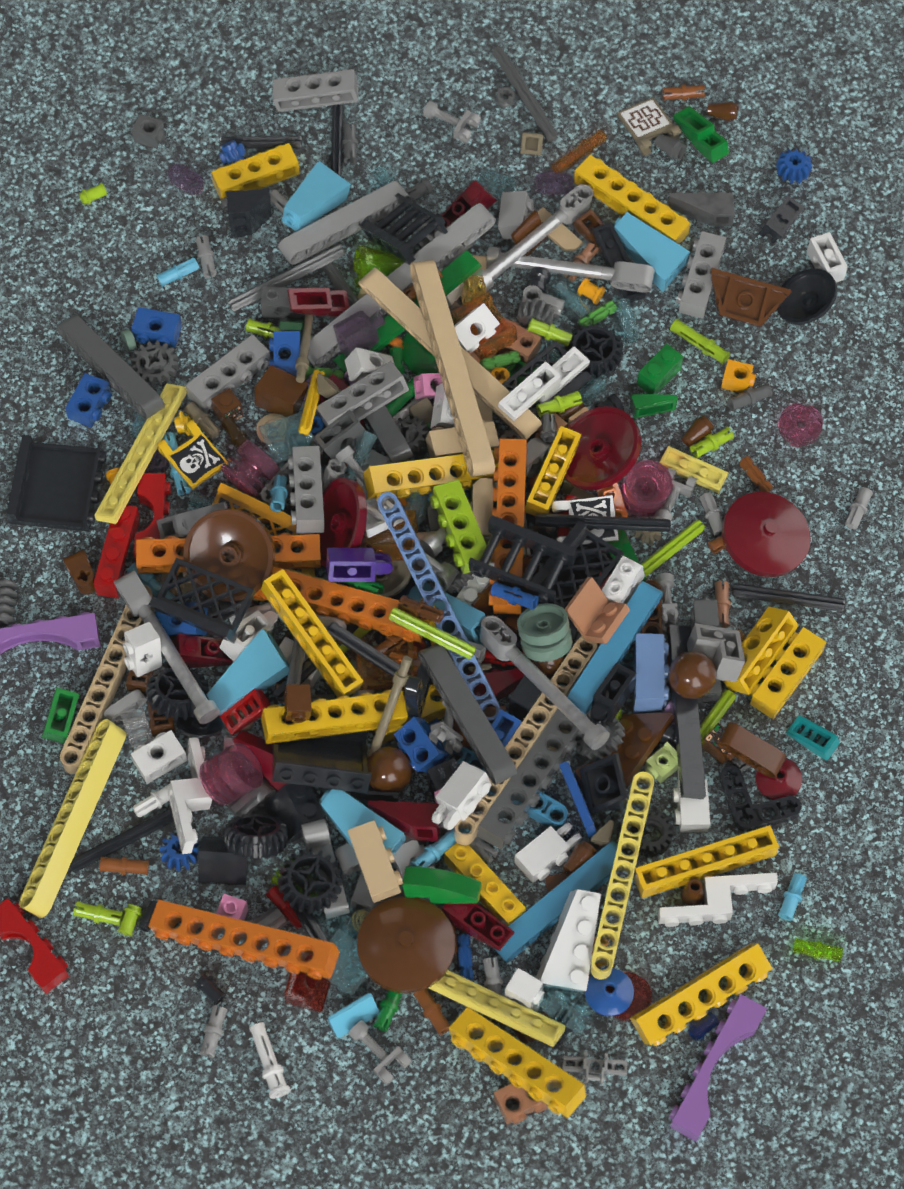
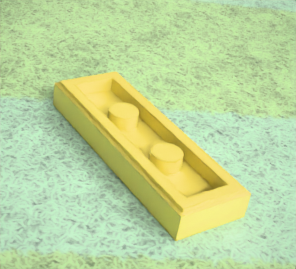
M670 446L667 447L658 467L664 470H668V468L676 470V475L687 480L689 476L697 479L696 484L718 494L729 473Z

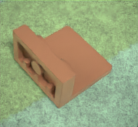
M587 577L565 608V611L587 642L607 644L630 611V608L626 603L609 601L592 577Z

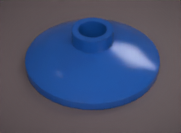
M612 968L610 976L606 979H597L593 975L589 977L585 997L589 1006L598 1014L616 1016L626 1011L631 1005L634 997V988L630 978L624 972ZM612 986L615 991L608 993L605 988Z

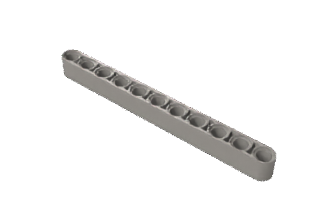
M481 203L476 204L446 228L448 231L446 234L440 233L413 255L416 259L413 262L434 260L437 269L440 270L486 233L495 224L496 218ZM403 263L387 276L402 292L413 285L410 265L407 263ZM365 294L310 339L309 361L314 367H321L387 312L368 294Z

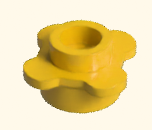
M179 411V416L174 418L175 427L179 434L186 432L187 436H190L187 432L186 423L191 419L189 416H185L182 411Z

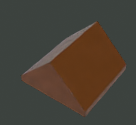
M270 365L255 386V405L272 414L283 415L291 423H295L310 382L304 380L303 383H298L295 375Z

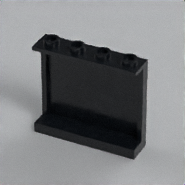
M22 435L6 513L9 523L90 532L91 524L95 523L94 515L96 511L94 510V505L99 502L98 484H102L103 471H101L102 464H106L107 452L103 450L102 442H98L97 448L37 443L33 442L31 435Z
M310 715L309 720L315 721L316 718ZM282 720L286 724L293 723L292 720ZM368 731L272 743V781L367 794L372 773L368 772L366 739Z

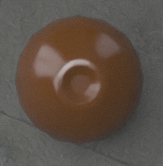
M686 651L675 657L669 666L668 679L670 686L683 698L698 699L711 691L716 683L715 665L709 657L701 652Z
M392 746L381 747L368 757V772L372 773L369 785L373 790L399 793L410 783L413 774L410 759L401 749Z

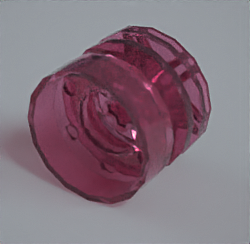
M245 439L236 449L241 459L238 461L230 456L227 460L233 468L223 463L220 469L237 489L255 498L259 493L253 485L263 490L264 485L259 478L263 477L270 481L280 471V468L258 446Z
M652 460L636 463L626 475L620 487L626 510L640 517L655 514L657 509L664 505L671 493L673 486L672 477L667 468L661 463Z
M240 743L229 746L221 751L220 754L204 761L200 766L199 775L205 791L212 800L221 805L231 804L241 798L242 795L248 794L260 787L263 782V772L257 757L248 747Z

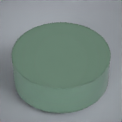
M131 330L121 331V339L126 351L135 350L136 341Z

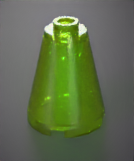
M358 245L353 262V271H356L357 278H353L356 288H361L358 282L374 267L387 277L405 262L391 253Z

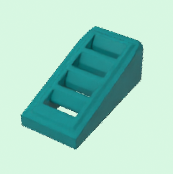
M801 715L797 716L786 731L788 736L826 761L839 746V738L836 734ZM802 725L806 726L801 734L797 733ZM812 730L813 733H812V734L810 735V737L807 739L806 736H807L808 733ZM820 736L821 738L816 744L814 741Z

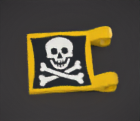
M190 420L186 423L187 432L193 438L172 451L165 440L158 442L157 446L160 454L170 462L187 484L194 489L226 467L228 462L201 432L194 420Z

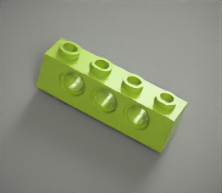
M458 479L434 486L432 496H430V503L432 508L438 512V523L441 528L445 529L446 542L448 547H452L454 551L453 557L456 566L461 568L463 574L471 572L469 571L470 557L479 561L487 545ZM451 506V507H454L455 509H454V510H451V509H448L447 507ZM455 526H461L463 529H458ZM462 545H469L471 548H465Z

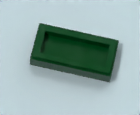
M284 317L280 321L279 329L301 331L304 325V318Z

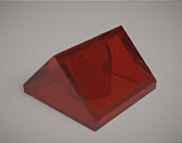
M313 954L308 955L305 961H309ZM300 971L299 974L290 972L284 992L285 1003L315 1012H322L332 976L331 979L322 977L321 980L308 976L305 972Z

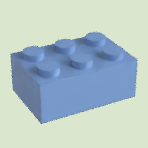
M636 633L633 649V671L637 675L633 690V714L661 713L662 709H666L669 687L666 686L669 667L666 664L668 643H664V634Z

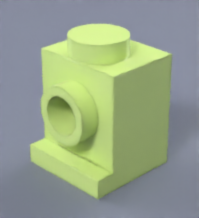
M666 742L660 750L646 760V772L650 773L653 779H657L661 784L678 770L677 751ZM662 759L666 764H661L659 761Z

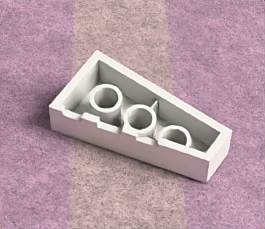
M578 889L570 891L559 917L556 930L550 939L547 952L543 956L540 969L535 976L536 979L543 982V986L576 992L587 991L600 893Z

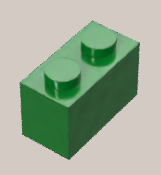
M666 344L638 372L637 385L648 394H658L681 370L683 355Z
M56 688L41 738L62 744L65 743L79 693Z

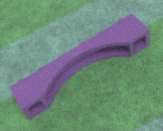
M83 612L72 617L59 616L54 620H36L31 624H13L7 628L0 629V654L17 645L35 641L58 642L78 651L101 647L95 613Z
M742 994L737 1001L732 999L726 1011L730 1014L726 1022L720 1021L715 1031L718 1034L715 1043L710 1041L703 1053L707 1055V1058L703 1064L698 1062L692 1074L696 1077L693 1084H686L681 1094V1097L684 1098L681 1106L675 1105L669 1116L673 1120L670 1128L697 1142L710 1117L708 1084L714 1066L730 1047L754 1035L767 1010L766 1007Z

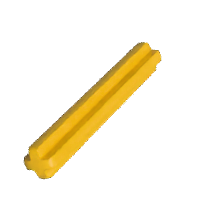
M318 369L314 370L298 428L299 433L309 435L320 396L318 393L317 374L320 373L325 376V373Z

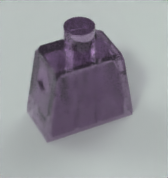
M359 311L334 324L333 328L340 351L348 357L356 347L370 350L379 341L377 329L385 324L383 317L377 313L369 318L364 311Z

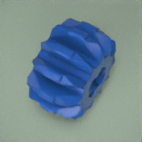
M789 148L786 153L781 152L776 162L778 176H782L783 182L790 180L791 184L794 181L800 184L802 179L807 180L812 170L810 156H806L805 151L798 152L797 148L793 152Z
M171 832L170 840L163 838L162 842L165 846L160 847L159 851L163 854L161 860L162 862H167L168 869L176 866V871L180 872L182 866L189 870V863L197 864L198 861L195 856H198V840L193 846L192 853L177 854L176 851L179 852L178 849L181 848L178 836Z

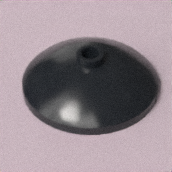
M822 269L802 270L788 278L781 286L782 288L790 289L791 293L784 299L776 311L785 322L793 325L814 322L825 315L833 306L838 291L836 281L830 273Z

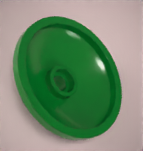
M407 332L402 342L403 362L406 367L414 374H417L420 370L427 374L439 373L435 356Z

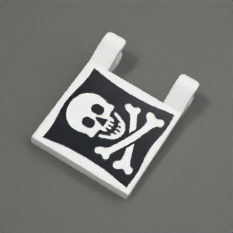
M613 496L554 501L552 504V511L554 513L569 511V515L615 517ZM586 529L606 542L618 541L617 530ZM566 536L558 537L557 541L562 542ZM586 538L582 544H590L592 541Z

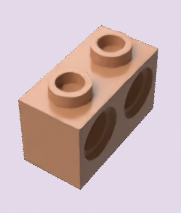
M505 318L496 328L497 332L491 336L490 340L491 349L501 354L518 351L520 360L526 364L534 359L541 348V337L538 334L527 331L517 322L509 321Z
M533 1075L530 1078H538L539 1075ZM512 1084L495 1091L493 1099L506 1124L511 1122L514 1125L527 1118V1114L533 1111L540 1113L549 1108L543 1101L540 1100L538 1102L530 1098L528 1091L522 1087L517 1088ZM510 1100H515L518 1102L519 1108L509 1110L505 1104Z

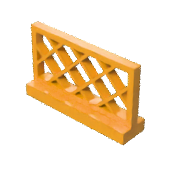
M220 483L217 489L218 493L212 505L219 503L220 499L223 498L229 501L231 509H235L234 503L240 506L237 508L238 510L246 509L253 516V513L261 516L257 518L258 520H269L272 530L268 532H274L275 536L278 535L277 531L284 528L292 531V535H298L296 524L292 525L290 515L282 511L274 512L271 510L270 505ZM274 523L280 525L281 527L275 528Z

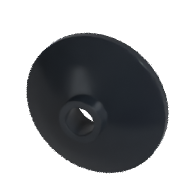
M188 715L186 721L182 717L178 718L177 728L187 736L207 738L219 734L224 728V722L218 715L214 720L201 724L196 716L193 718Z

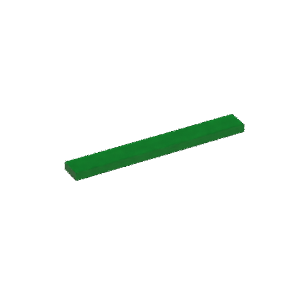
M467 250L440 272L443 276L440 280L445 297L481 268L480 263ZM416 298L413 302L420 308L418 299ZM389 314L335 358L334 362L346 373L345 359L356 347L379 352L406 329Z

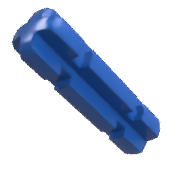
M460 934L457 936L459 969H461L460 976L473 981V969H471L473 966L471 947H469L471 944L470 935Z

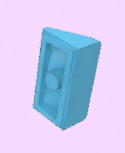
M368 993L328 1016V1022L336 1037L341 1038L348 1034L359 1021L363 1020L366 1023L377 1017L379 1010L372 994Z

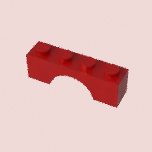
M144 473L138 483L137 494L139 502L154 512V518L145 530L135 534V560L136 540H141L144 537L161 539L156 520L170 515V502H167V495H171V482H167L165 473ZM158 551L154 555L161 557L165 555V552Z
M126 505L117 524L110 523L93 583L97 595L117 599L120 597L114 581L124 576L128 548L132 539H135V534L138 530L140 515L136 506Z
M7 898L0 904V938L2 941L13 938L22 939L33 947V960L28 968V972L46 995L69 977L66 968L69 966L60 955L57 958L51 952L54 948L46 937L41 940L37 935L40 930L32 920L27 922L22 915L25 912L17 902L12 904Z

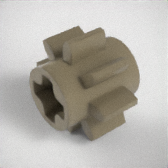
M635 531L634 537L640 538L641 545L646 543L653 546L655 539H661V534L656 531Z

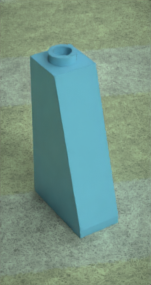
M320 161L317 162L286 203L282 222L295 232L305 228L348 199L351 184Z
M628 212L622 218L619 217L615 221L613 226L625 252L635 263L649 265L655 269L653 283L664 292L687 265L690 251Z
M426 582L424 584V591L430 592L433 590L429 583ZM417 585L413 586L407 595L408 598L419 602L423 598ZM445 592L468 641L483 645L480 641L482 620L486 617L485 614ZM438 601L435 603V607L444 610L445 602ZM447 622L444 625V631L452 633L455 630L454 622Z
M265 629L259 631L206 694L209 700H214L220 710V715L253 689L265 691L288 675L290 664L271 633Z
M328 789L321 798L323 811L353 850L354 847L347 830L375 820L377 827H383L387 840L383 841L385 849L390 848L393 856L406 840L402 831L343 790Z

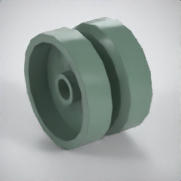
M545 603L538 604L534 610L527 608L520 614L517 620V627L521 637L522 651L526 657L534 661L547 662L561 658L570 651L573 645L572 635L569 628L568 614L564 608L556 604Z

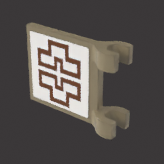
M653 97L617 112L618 118L637 142L643 156L651 153L649 146L652 143L650 139L657 137L659 134L667 133L668 137L681 139L678 136L681 133L680 128L670 121Z

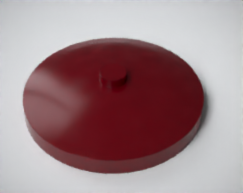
M607 406L590 409L576 417L566 427L581 434L578 448L564 477L577 488L583 490L607 488L624 478L633 468L639 457L642 443L639 427L631 416L621 409Z
M335 479L322 493L324 532L314 534H320V563L324 567H326L327 548H359L363 539L367 520L366 497L361 485L352 479Z
M753 492L738 498L730 506L722 522V539L727 552L740 567L758 576L779 577L789 574L802 563L810 548L811 536L805 517L792 502L774 493Z

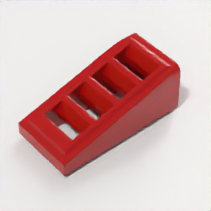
M253 689L221 714L220 717L229 733L234 735L261 718L263 709L270 706L271 703L262 690ZM247 705H250V707L252 708V713L248 709ZM239 710H242L243 714L245 715L244 719L239 713ZM232 715L235 716L236 720L238 721V724L235 725L234 721L231 718Z

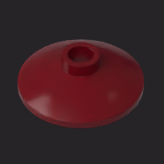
M788 758L785 759L778 772L784 775L782 779L777 777L770 778L756 770V786L761 794L770 800L795 796L801 788V771Z

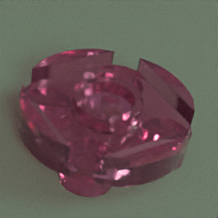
M802 403L787 406L782 411L778 422L781 436L793 447L797 448L814 443L821 435L823 418L820 412L813 406H802ZM796 421L800 423L805 422L804 428L797 427Z

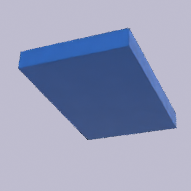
M566 761L559 764L587 836L591 841V838L597 831L570 765Z

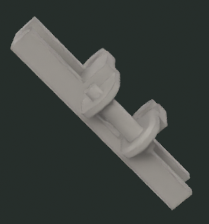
M584 1051L583 1057L563 1056L562 1070L586 1073V1075H583V1079H586L585 1083H588V1080L600 1081L601 1085H603V1080L607 1078L604 1077V1074L627 1076L628 1061L608 1059V1053H605L604 1060L587 1059V1051ZM568 1060L574 1061L575 1067L566 1066V1062ZM580 1061H583V1067H578ZM597 1062L600 1068L594 1071L590 1068V1064ZM608 1063L611 1064V1066H612V1069H611V1070H610V1069H607V1068H608ZM617 1064H622L624 1066V1071L615 1070V1066ZM589 1073L601 1074V1076H600V1075H589Z

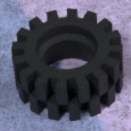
M654 810L647 814L644 828L654 826L660 831L661 836L658 840L651 842L647 841L642 835L639 854L642 851L646 857H648V854H652V857H656L657 853L662 855L664 850H668L673 837V825L668 822L669 818L667 816L663 818V813L661 812L658 815L654 814ZM631 826L630 833H637L638 829Z

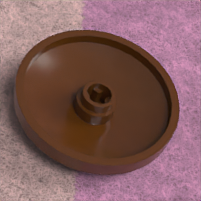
M221 509L208 513L193 525L185 540L183 558L188 563L254 589L257 593L262 588L263 581L272 574L275 564V548L267 528L256 517L238 509ZM205 575L194 578L197 588L208 583ZM224 583L214 586L216 596L227 592ZM210 588L202 591L207 596L213 598ZM240 591L233 594L234 600L244 599L247 593ZM229 596L220 600L231 602Z
M405 896L392 898L373 908L363 920L357 937L358 957L366 974L379 986L398 993L422 991L437 983L450 968L455 952L453 928L446 915L429 901Z

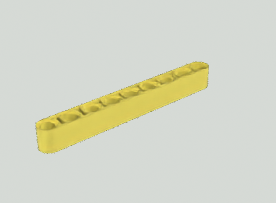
M109 719L102 720L96 727L21 895L20 907L38 918L45 917L54 903L126 739V731Z
M647 772L637 773L632 781L592 955L590 972L595 978L601 980L608 978L612 972L654 787L653 776ZM640 782L646 783L648 788L641 789L637 784ZM639 804L643 807V810L636 811L632 806ZM634 826L638 829V832L630 833L627 827ZM629 848L633 851V854L627 856L621 850ZM620 870L626 871L629 876L626 878H621L616 873ZM619 893L623 896V899L616 901L611 895ZM610 915L615 916L618 922L611 924L606 920V917ZM608 938L613 942V945L606 947L601 944V940ZM603 961L608 965V968L600 970L595 964Z

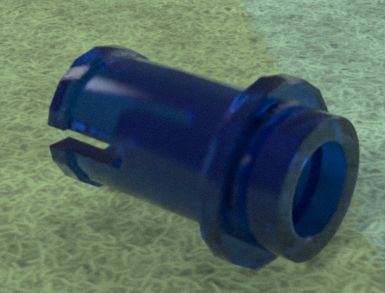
M709 1012L696 1024H690L688 1034L694 1041H702L705 1039L704 1036L718 1026L720 1022L714 1013Z

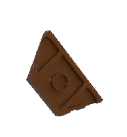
M715 268L710 269L718 316L761 327L791 293L790 289Z
M672 713L625 714L620 718L619 722L624 727L623 732L625 736L621 738L623 743L617 744L618 750H613L611 755L619 754L626 789L673 722L674 716Z

